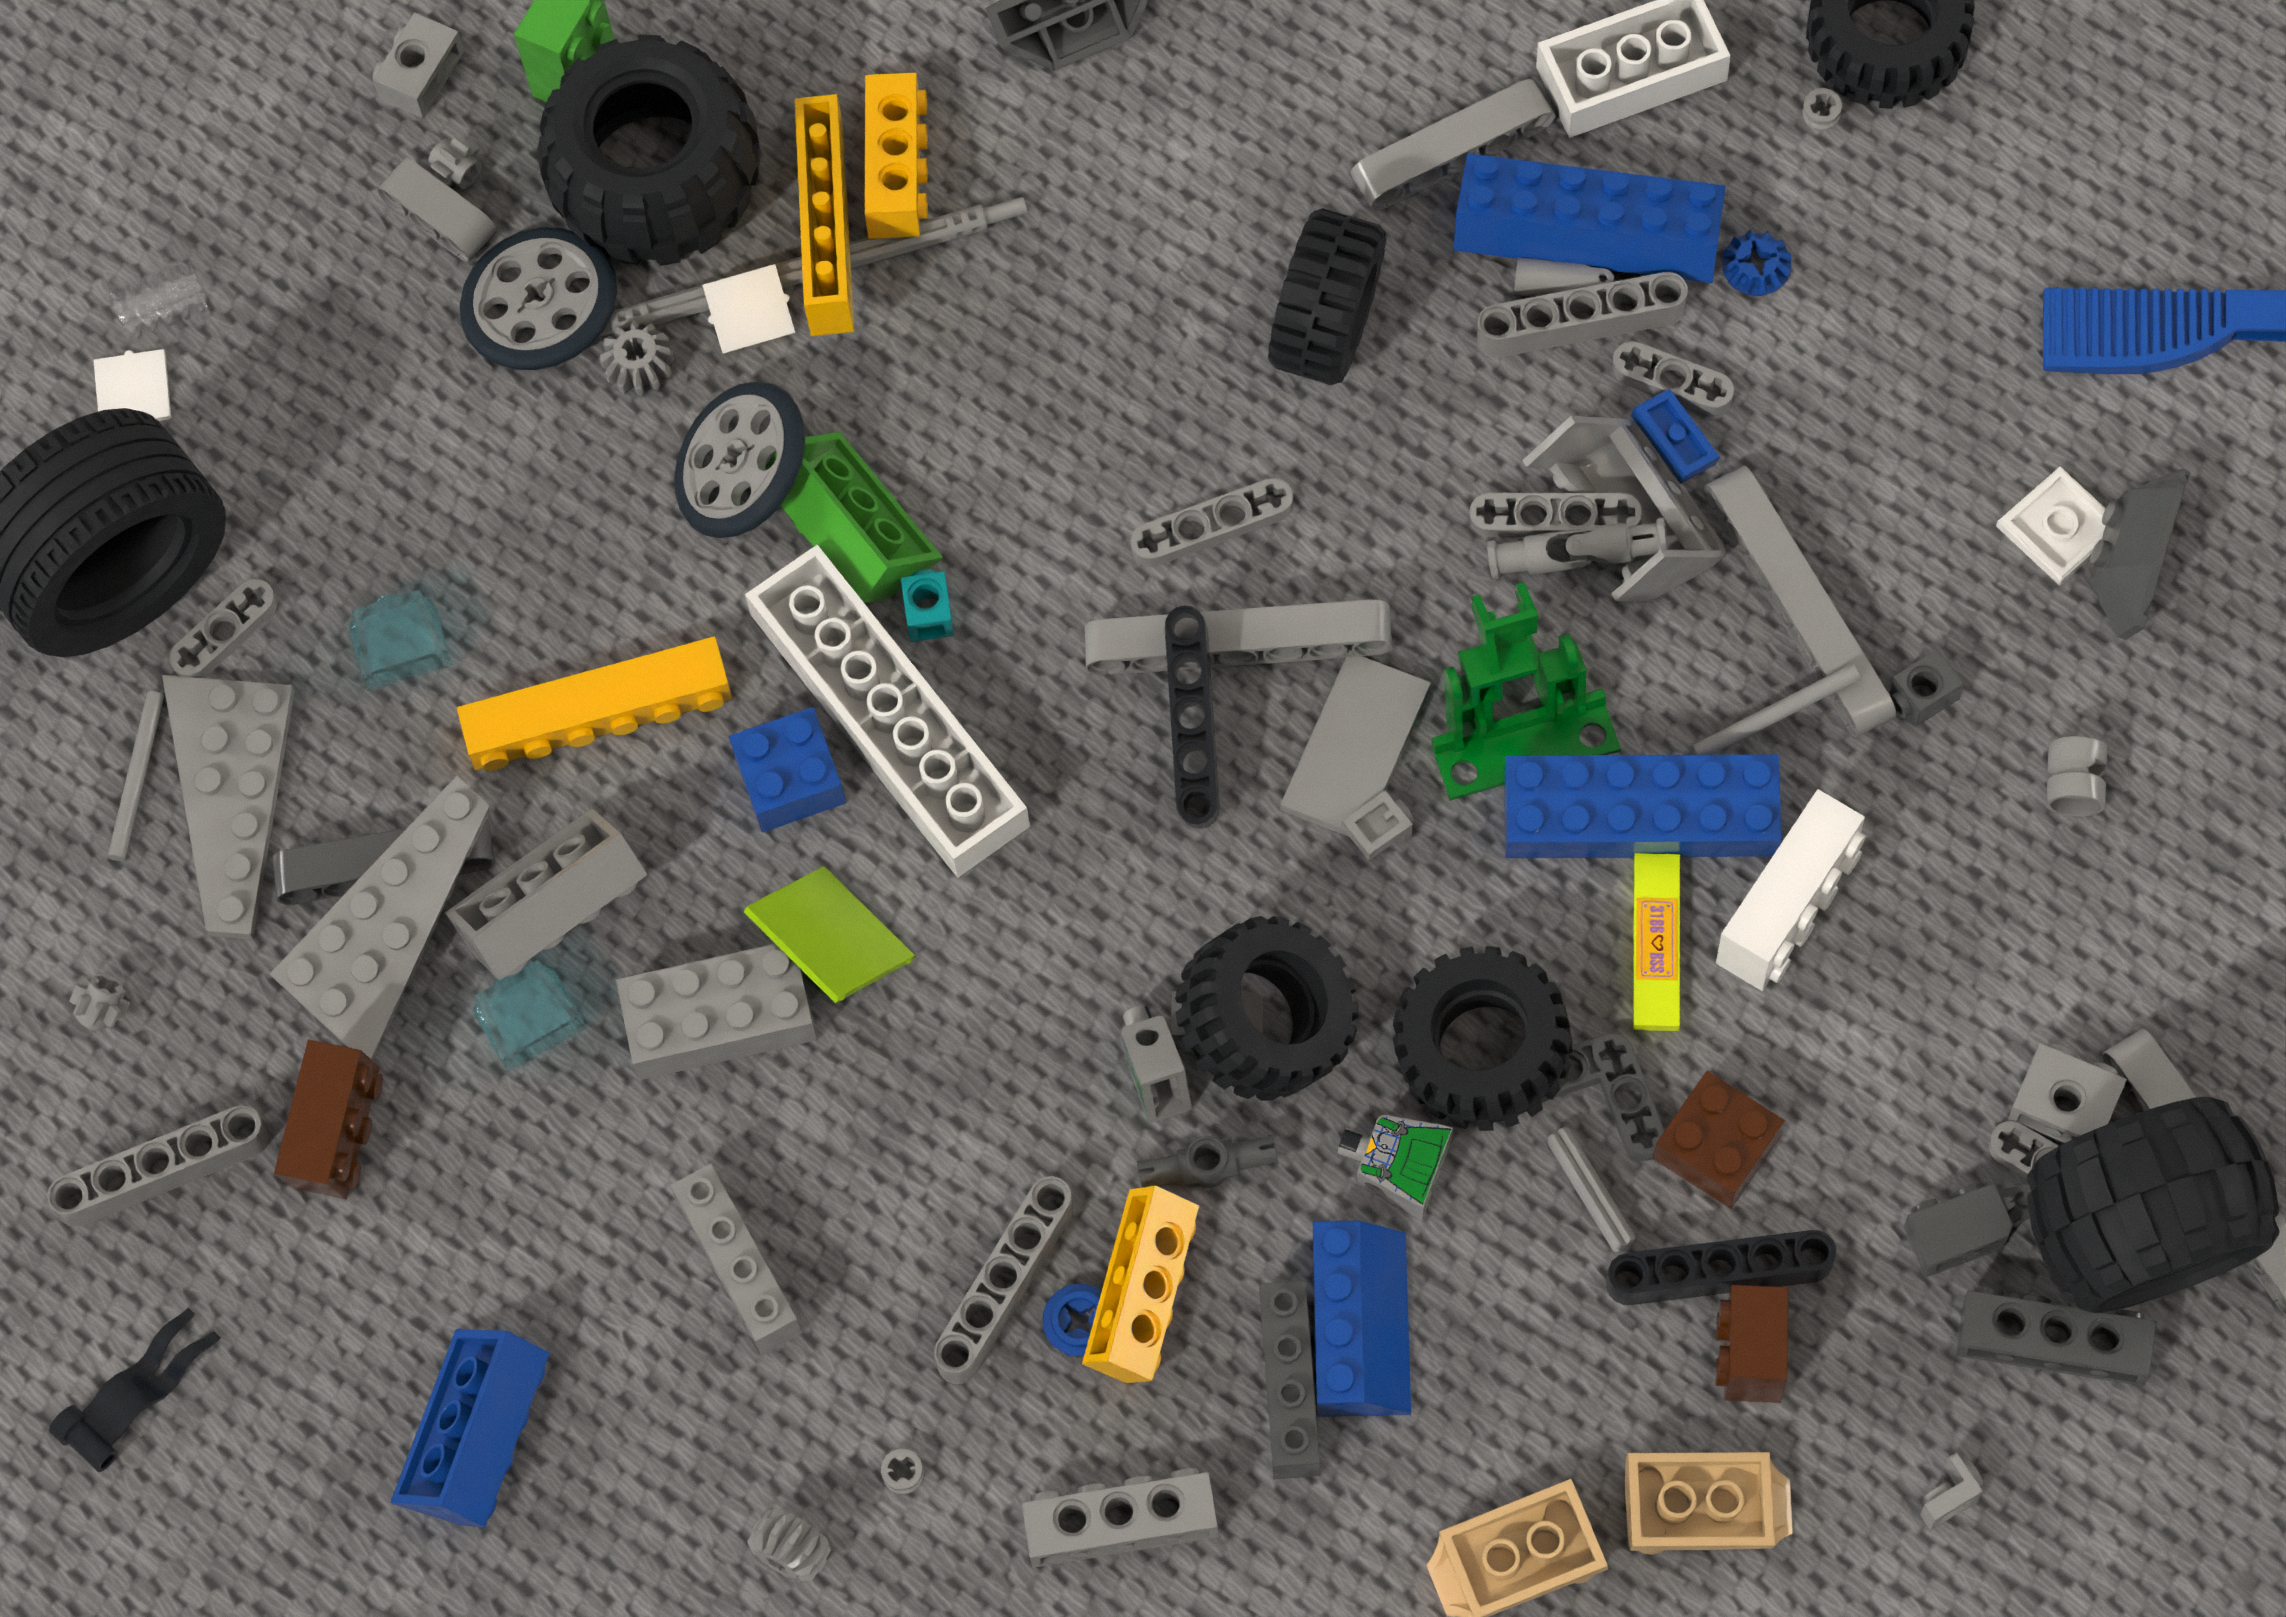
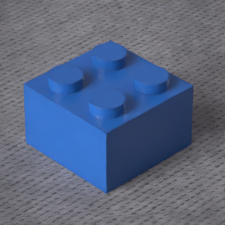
M814 707L729 736L736 762L762 833L846 804L842 784Z

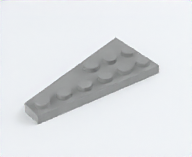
M162 675L206 932L209 936L253 940L295 690L292 685Z
M458 776L442 790L270 973L280 985L347 1047L362 1050L372 1061L377 1054V1048L386 1029H389L395 1016L394 1012L406 987L409 986L433 935L444 905L449 900L456 886L455 882L466 858L470 856L492 809Z

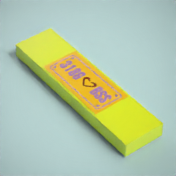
M1634 853L1633 1030L1679 1031L1680 854Z

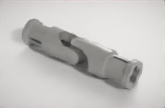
M1663 517L1657 518L1656 523L1629 526L1625 522L1604 525L1589 533L1585 530L1575 529L1525 536L1523 541L1497 544L1495 540L1487 541L1491 577L1492 580L1500 579L1501 574L1528 571L1530 575L1583 568L1591 564V561L1607 564L1631 562L1635 556L1656 554L1659 550H1669L1666 522ZM1567 539L1566 550L1569 553V562H1559L1550 558L1552 546L1560 540Z

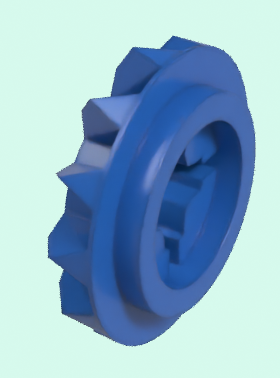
M1749 230L1743 236L1738 238L1734 236L1729 246L1724 250L1722 258L1723 274L1733 288L1744 294L1753 296L1767 295L1780 289L1788 280L1791 272V254L1786 249L1784 240H1777L1770 235L1769 231L1761 234L1753 233ZM1753 249L1759 254L1760 259H1768L1764 261L1762 275H1759V271L1753 263H1746L1750 261Z
M1072 1284L1058 1290L1049 1299L1043 1312V1329L1052 1347L1057 1348L1068 1357L1084 1356L1090 1334L1088 1331L1084 1332L1081 1328L1067 1333L1069 1331L1068 1328L1072 1325V1319L1067 1308L1080 1316L1086 1312H1091L1092 1315L1089 1317L1088 1323L1090 1328H1092L1102 1290L1088 1284Z

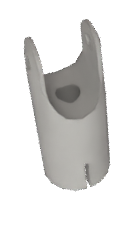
M1517 257L1514 295L1536 297L1613 282L1614 276L1608 269L1594 268L1586 264ZM1601 275H1604V276L1607 277V279L1599 278V277H1600Z

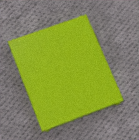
M825 866L749 904L744 910V913L835 1003L844 1000L846 997L897 969L910 964L915 957Z

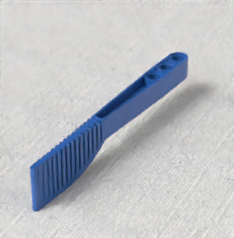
M2045 288L2043 290L2044 371L2095 374L2151 373L2180 367L2202 359L2218 351L2233 340L2286 342V290H2226L2225 293H2221V290H2214L2213 293H2209L2208 289H2202L2201 292H2196V289H2189V292H2184V289H2177V292H2173L2172 289H2165V291H2159V289H2153L2152 291L2140 289L2138 291L2135 289L2123 290L2116 288V290H2111V288H2104V290L2099 288Z

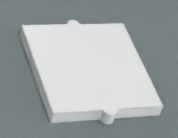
M775 264L702 285L711 313L708 322L714 324L722 354L795 333L787 306L790 298L789 295L783 292Z
M164 349L134 354L128 350L121 356L94 360L98 411L128 408L146 412L158 421L172 419Z

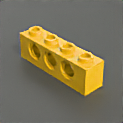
M916 73L865 75V219L868 239L920 237V219H928L927 193H920V184H928L927 159L920 158V150L928 149L927 125L920 124V116L928 114L926 90L918 89Z
M1158 1186L1129 1189L1082 1361L1083 1365L1124 1383L1153 1380L1154 1373L1161 1362L1160 1351L1165 1332L1172 1321V1306L1177 1287L1184 1276V1261L1189 1242L1196 1231L1195 1220L1199 1205Z

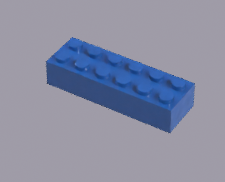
M1467 153L1456 211L1453 251L1516 259L1521 257L1586 264L1594 268L1642 275L1673 272L1680 275L1684 280L1712 283L1726 186Z
M1779 754L1506 756L1504 766L1505 858H1634V853L1680 854V857L1773 856L1782 842Z

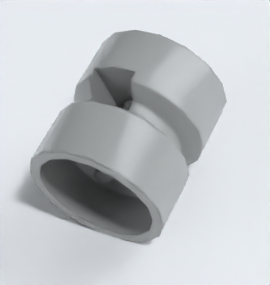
M2071 736L2062 737L2049 743L2048 772L2054 775L2047 780L2046 807L2051 812L2059 815L2084 817L2096 815L2105 810L2106 782L2101 778L2106 774L2107 746L2104 742L2089 737Z

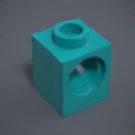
M919 570L908 577H901L910 642L954 636L945 571ZM925 598H932L938 601L933 607L927 609L917 606L918 602Z

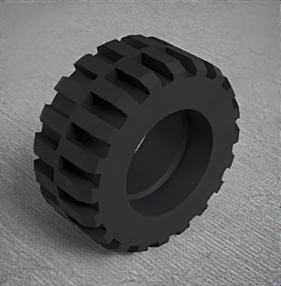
M1811 0L1806 29V39L1809 41L1808 52L1811 61L1814 63L1818 62L1817 72L1824 81H1828L1831 78L1834 79L1833 89L1842 96H1845L1848 91L1855 94L1854 102L1867 106L1868 100L1879 101V108L1892 109L1893 102L1902 101L1904 108L1917 105L1920 95H1923L1926 100L1935 97L1940 92L1941 84L1944 87L1949 86L1956 78L1958 69L1963 67L1974 24V0ZM1896 1L1915 9L1925 19L1930 30L1924 36L1911 43L1902 45L1882 44L1862 34L1856 28L1850 16L1860 7L1872 2Z
M1324 208L1315 210L1309 215L1288 267L1271 330L1268 360L1276 369L1328 385L1341 383L1344 380L1355 357V352L1359 346L1369 316L1384 259V248L1387 238L1386 232L1379 224Z
M1259 916L1249 918L1242 924L1237 923L1196 951L1194 959L1186 963L1181 973V978L1184 982L1177 986L1175 1000L1176 1003L1182 1004V1008L1175 1013L1177 1026L1184 1027L1186 1036L1181 1038L1187 1051L1190 1049L1194 1051L1198 1058L1194 1063L1203 1073L1209 1070L1214 1075L1212 1081L1224 1090L1233 1086V1093L1237 1096L1249 1099L1256 1095V1098L1260 1101L1274 1100L1279 1096L1285 1098L1293 1095L1332 1072L1333 1067L1340 1064L1348 1054L1347 1046L1354 1042L1357 1028L1351 1022L1359 1018L1358 1002L1352 1001L1351 994L1356 992L1352 977L1347 979L1343 968L1347 965L1340 955L1335 957L1328 949L1331 944L1321 935L1316 938L1310 934L1312 929L1300 922L1289 926V920L1285 917L1272 916L1267 920ZM1244 973L1255 974L1267 979L1285 997L1293 1019V1032L1289 1044L1279 1043L1267 1038L1254 1027L1247 1017L1241 999V983Z
M1473 946L1459 949L1461 954L1459 957L1449 960L1448 955L1444 954L1434 959L1436 968L1430 972L1426 968H1422L1413 977L1416 988L1406 987L1399 998L1402 1010L1395 1011L1393 1027L1396 1033L1393 1037L1395 1053L1405 1082L1409 1084L1412 1095L1419 1104L1426 1103L1429 1113L1439 1120L1450 1116L1452 1125L1463 1129L1468 1128L1469 1122H1476L1479 1131H1493L1494 1122L1505 1121L1508 1128L1520 1124L1518 1115L1527 1111L1533 1117L1543 1110L1541 1099L1545 1096L1553 1100L1560 1090L1559 1077L1565 1078L1568 1075L1571 1066L1568 1055L1573 1052V1039L1566 1006L1563 1004L1561 993L1555 982L1548 981L1546 971L1537 963L1529 967L1524 955L1512 951L1508 957H1504L1500 947L1486 946L1485 953L1478 954L1474 953ZM1479 1007H1497L1510 1011L1523 1021L1526 1036L1522 1046L1511 1059L1495 1068L1488 1070L1463 1069L1446 1060L1441 1052L1440 1042L1445 1030L1452 1021L1469 1010Z

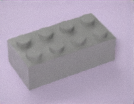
M591 808L447 910L445 914L472 954L500 981L505 976H513L519 973L527 965V961L540 951L548 950L558 945L563 940L564 934L578 924L593 920L599 915L601 908L616 897H623L631 893L637 887L638 881L647 876V873L621 833Z
M776 944L616 979L632 1063L639 1080L817 1040L803 971Z

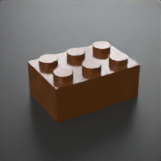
M309 1039L307 1041L274 1171L276 1176L294 1189L347 1199L349 1189H355L358 1184L361 1164L357 1162L361 1144L366 1145L369 1140L372 1119L368 1117L371 1102L379 1098L383 1084V1075L379 1073L380 1067L362 1050Z

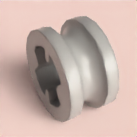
M1817 88L1811 91L1805 97L1803 104V120L1814 130L1827 131L1834 128L1841 117L1842 100L1831 89ZM1817 103H1825L1824 108H1827L1828 105L1831 106L1828 116H1820V111L1816 114L1814 113Z
M896 1449L887 1454L882 1461V1478L890 1491L905 1495L914 1492L920 1487L924 1479V1469L921 1459L915 1452L909 1449ZM908 1461L913 1463L914 1466L910 1467V1470L914 1476L909 1481L903 1477L897 1482L891 1479V1477L895 1476L894 1470L891 1467L896 1462L902 1466Z

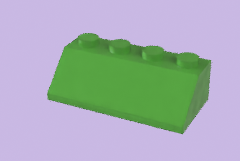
M840 432L805 437V449L801 468L795 484L780 506L793 520L796 529L806 536L813 546L818 545L864 603L889 598L902 588L901 577H908L919 570H928L941 561L943 558ZM777 452L774 453L766 464V470L775 463Z

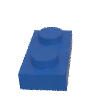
M1670 388L1634 408L1631 417L1681 484L1716 465L1720 456Z

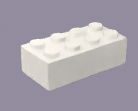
M1655 0L1539 42L1537 46L1536 69L1568 137L1571 138L1727 81L1730 53L1704 0Z
M1817 789L1721 933L1716 964L1761 991L1765 989L1770 980L1778 983L1791 962V959L1788 957L1794 948V943L1800 947L1803 946L1815 926V923L1812 921L1818 909L1820 908L1825 911L1834 899L1839 889L1836 885L1842 872L1849 875L1862 855L1860 848L1866 839V835L1861 833L1865 817Z

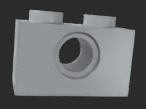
M414 12L407 25L403 24L396 32L393 42L394 46L386 59L382 58L377 63L373 72V83L380 100L424 119L463 55L464 47L458 31ZM413 62H422L419 66L408 67Z

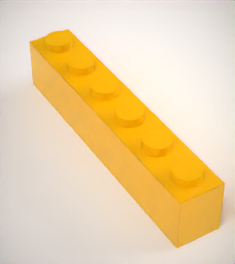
M837 94L795 98L803 295L811 336L854 332L844 125Z
M714 636L456 708L468 755L474 769L483 768L485 771H495L507 766L511 760L525 756L528 759L543 758L549 755L552 749L565 745L583 747L591 744L595 737L605 734H630L637 730L638 725L652 721L660 724L670 723L679 719L681 713L696 709L702 712L713 711L722 707L725 701L732 700L733 698L717 640Z

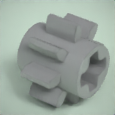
M454 137L452 141L447 138L441 140L433 148L428 159L429 165L435 170L432 175L454 191L457 190L458 186L462 189L468 188L476 181L482 169L480 160L475 157L480 149L466 138L460 140Z
M96 974L92 977L87 976L83 984L76 983L69 1002L76 1005L73 1014L76 1015L79 1023L92 1030H104L107 1027L113 1028L116 1020L123 1021L130 1002L123 999L126 993L123 985L116 978L106 974Z

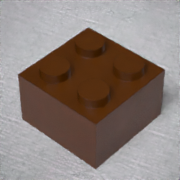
M1706 1071L1657 1141L1653 1159L1732 1209L1780 1139L1785 1120L1709 1071Z
M1731 1285L1728 1300H1720L1719 1312H1717L1716 1340L1725 1341V1346H1719V1356L1716 1358L1715 1385L1724 1386L1725 1401L1781 1403L1787 1382L1788 1287Z

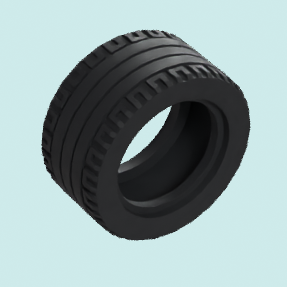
M128 408L108 409L85 415L66 423L29 445L0 471V611L29 647L45 655L64 658L85 655L109 647L135 634L160 617L179 601L201 578L216 556L224 537L226 510L223 506V501L163 425L146 412Z

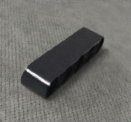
M1183 605L1169 612L1165 620L1176 807L1178 814L1187 825L1202 829L1209 827L1216 821L1220 810L1209 637L1207 624L1202 614L1192 606ZM1183 618H1193L1199 625L1197 633L1192 638L1180 639L1174 632L1178 621ZM1187 662H1195L1201 666L1199 679L1191 684L1182 683L1177 677L1180 666ZM1196 706L1204 711V720L1201 725L1193 729L1182 726L1180 722L1182 712L1188 707ZM1192 751H1201L1207 756V765L1201 772L1189 773L1184 770V758ZM1197 795L1207 797L1210 801L1208 813L1201 818L1190 817L1186 811L1188 801Z
M1807 1230L1629 1252L1618 1255L1612 1260L1608 1269L1606 1288L1609 1296L1615 1302L1622 1305H1636L1730 1293L1731 1285L1782 1287L1814 1283L1823 1280L1829 1275L1836 1257V1246L1828 1234L1820 1230ZM1809 1248L1817 1249L1824 1255L1826 1260L1821 1264L1812 1265L1803 1259L1801 1253ZM1762 1254H1769L1776 1258L1779 1267L1771 1271L1761 1269L1756 1264L1755 1258ZM1715 1260H1724L1732 1266L1733 1272L1727 1276H1718L1713 1274L1708 1265ZM1671 1265L1678 1266L1686 1272L1687 1277L1682 1281L1672 1282L1664 1277L1662 1270ZM1630 1271L1635 1273L1641 1282L1635 1287L1627 1288L1617 1282L1616 1276L1621 1272Z

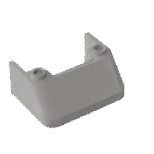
M1570 416L1522 460L1528 468H1550L1554 474V483L1563 493H1625L1632 495L1641 504V525L1656 523L1657 518H1665L1669 550H1659L1656 554L1633 557L1632 561L1622 568L1623 584L1611 594L1615 601H1652L1709 570L1726 554L1723 543L1684 485L1678 481L1637 423L1631 419ZM1597 506L1598 514L1602 520L1603 516H1615L1618 523H1625L1628 517L1635 516L1628 514L1627 507H1618V513L1615 515H1604L1603 506Z

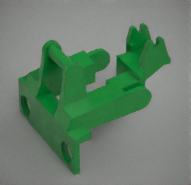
M1525 582L1516 584L1517 590L1515 594L1519 613L1496 619L1494 611L1487 612L1480 594L1471 597V607L1482 645L1457 652L1462 676L1459 677L1454 667L1444 669L1446 723L1449 733L1432 738V751L1449 801L1503 786L1506 756L1609 755L1621 751L1606 708V696L1603 688L1586 693V668L1577 642H1573L1568 633L1559 636L1558 648L1538 653L1532 634L1537 633L1538 613ZM1532 675L1541 707L1493 721V702L1503 700L1502 683ZM1595 725L1603 729L1606 738L1602 745L1591 748L1581 742L1579 737L1580 731L1586 726ZM1459 763H1470L1476 768L1477 778L1472 783L1462 785L1453 780L1451 771Z

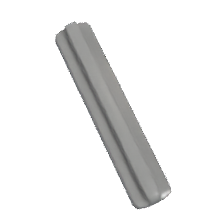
M1563 1127L1553 1132L1548 1137V1145L1611 1249L1619 1252L1628 1248L1634 1243L1635 1235L1571 1130Z

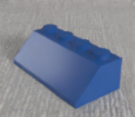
M1314 1221L1313 1257L1317 1417L1411 1415L1406 1233L1363 1221Z
M456 1329L390 1503L461 1526L485 1527L496 1508V1496L504 1475L512 1465V1453L520 1432L527 1424L529 1418L528 1410L535 1391L544 1378L545 1364L550 1352L509 1331Z

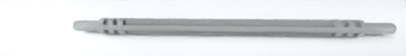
M1020 197L986 208L977 205L920 222V237L868 239L866 237L850 242L851 269L988 229L987 225L1027 214L1024 198ZM802 256L775 264L782 289L803 283ZM700 285L614 310L605 330L599 337L614 333L616 326L622 328L625 332L629 331L633 320L638 323L641 330L649 323L655 326L707 311L709 306L703 286Z

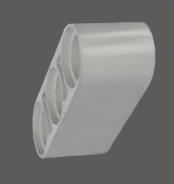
M405 158L376 188L378 195L388 206L423 232H426L427 235L457 256L460 253L458 258L464 262H469L497 232L496 226L486 214L409 158Z

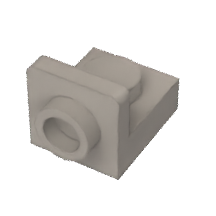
M1385 790L1342 820V828L1369 861L1399 839L1403 843L1410 840L1413 826L1411 822L1414 821V818L1402 800L1397 799L1394 801Z
M1958 1453L1949 1456L1944 1465L1955 1486L1952 1487L1949 1482H1946L1925 1496L1927 1503L1924 1504L1920 1516L1930 1531L1977 1503L1983 1491L1980 1486L1983 1485V1480L1978 1470L1971 1461L1966 1460L1963 1462Z

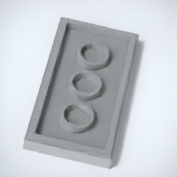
M1363 656L1346 657L1281 801L1280 811L1350 837L1342 828V820L1387 789L1429 694L1431 682Z

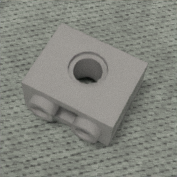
M2039 1043L2007 1121L2019 1122L2053 1143L2064 1144L2109 1123L2127 1079L2119 1076L2118 1071L2107 1064L2100 1062L2090 1064L2075 1058V1054L2064 1046L2057 1044L2047 1046ZM2057 1097H2067L2074 1102L2076 1109L2070 1112L2062 1111L2057 1108L2054 1099Z

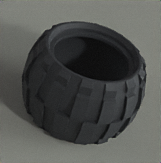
M639 35L638 40L619 43L618 39H614L597 46L596 54L585 61L578 58L564 72L560 81V89L552 90L542 114L540 123L542 136L539 137L537 153L541 176L554 209L565 218L567 226L578 237L590 246L597 244L602 250L606 249L611 257L618 261L639 265L641 260H656L657 264L663 266L680 263V256L696 250L703 254L719 243L722 231L726 227L734 228L749 205L752 185H756L761 150L754 113L747 104L745 93L723 66L720 67L717 62H713L707 53L682 40L674 45L666 43L665 39L661 38V35ZM672 117L692 124L691 133L683 149L669 161L655 167L645 169L624 167L611 161L599 149L600 145L614 131L638 119Z
M2196 1097L2172 1102L2094 1129L2043 1155L2035 1162L2027 1175L2031 1192L2027 1196L2031 1228L2045 1266L2061 1290L2072 1294L2077 1308L2092 1313L2119 1310L2151 1301L2228 1272L2267 1252L2274 1244L2280 1232L2275 1221V1217L2279 1215L2275 1179L2259 1141L2241 1117L2233 1116L2228 1102L2212 1097Z

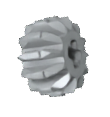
M633 320L630 330L626 332L616 326L614 330L616 339L604 338L603 347L605 352L600 354L601 366L606 369L604 372L606 380L610 384L617 383L618 389L623 395L634 386L636 394L642 397L644 386L648 384L652 389L658 391L660 387L658 378L670 379L672 372L669 365L674 363L675 360L673 350L668 348L670 342L667 335L664 333L657 334L656 327L652 323H649L643 330H640L638 323Z
M782 1509L767 1510L762 1519L759 1518L751 1531L753 1533L747 1541L752 1554L760 1558L762 1563L770 1566L773 1571L783 1574L786 1578H792L796 1582H812L815 1575L823 1569L827 1562L826 1558L831 1551L827 1538L820 1534L817 1528L812 1527L793 1513H787Z

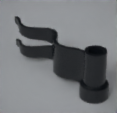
M187 1308L159 1330L139 1362L109 1379L83 1411L76 1405H71L59 1413L51 1423L49 1433L62 1445L69 1444L97 1472L104 1471L114 1462L118 1455V1451L112 1445L125 1433L132 1421L148 1406L163 1400L179 1384L186 1369L193 1360L217 1343L221 1337L217 1333L212 1332L208 1336L191 1343L175 1355L167 1368L157 1378L153 1376L160 1367L171 1340L194 1317L195 1313L190 1308Z

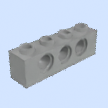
M710 1163L671 1184L670 1186L677 1203L760 1354L763 1355L802 1334L796 1316L712 1164Z
M1187 1468L1172 1472L1170 1474L1171 1478L1152 1481L1151 1476H1137L1125 1480L1124 1486L1106 1489L1105 1484L1097 1483L1079 1487L1077 1494L1059 1496V1492L1046 1491L1032 1495L1031 1501L1022 1502L1032 1568L1218 1538V1526L1209 1472L1199 1473L1196 1468ZM1162 1499H1172L1180 1507L1175 1515L1164 1518L1158 1516L1153 1511L1154 1506ZM1118 1506H1124L1130 1509L1133 1515L1126 1524L1114 1525L1107 1520L1110 1510ZM1078 1514L1085 1518L1086 1523L1080 1531L1068 1533L1060 1527L1061 1521L1067 1515Z

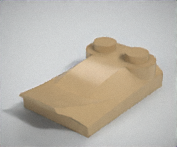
M1770 1452L1628 1453L1626 1456L1625 1503L1630 1551H1640L1644 1554L1654 1555L1664 1550L1774 1548L1783 1538L1793 1534L1790 1479L1774 1466L1770 1460Z
M1572 1479L1439 1531L1437 1547L1433 1556L1426 1564L1446 1615L1458 1617H1489L1573 1583L1588 1582L1596 1574L1608 1570L1607 1562Z

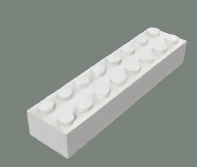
M818 545L745 594L750 615L957 878L1030 827L1027 807Z

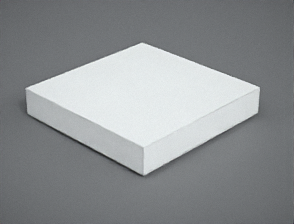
M2060 466L1999 519L1996 527L2058 585H2061L2091 558L2095 545L2102 539L2106 525L2102 524V517L2106 508Z

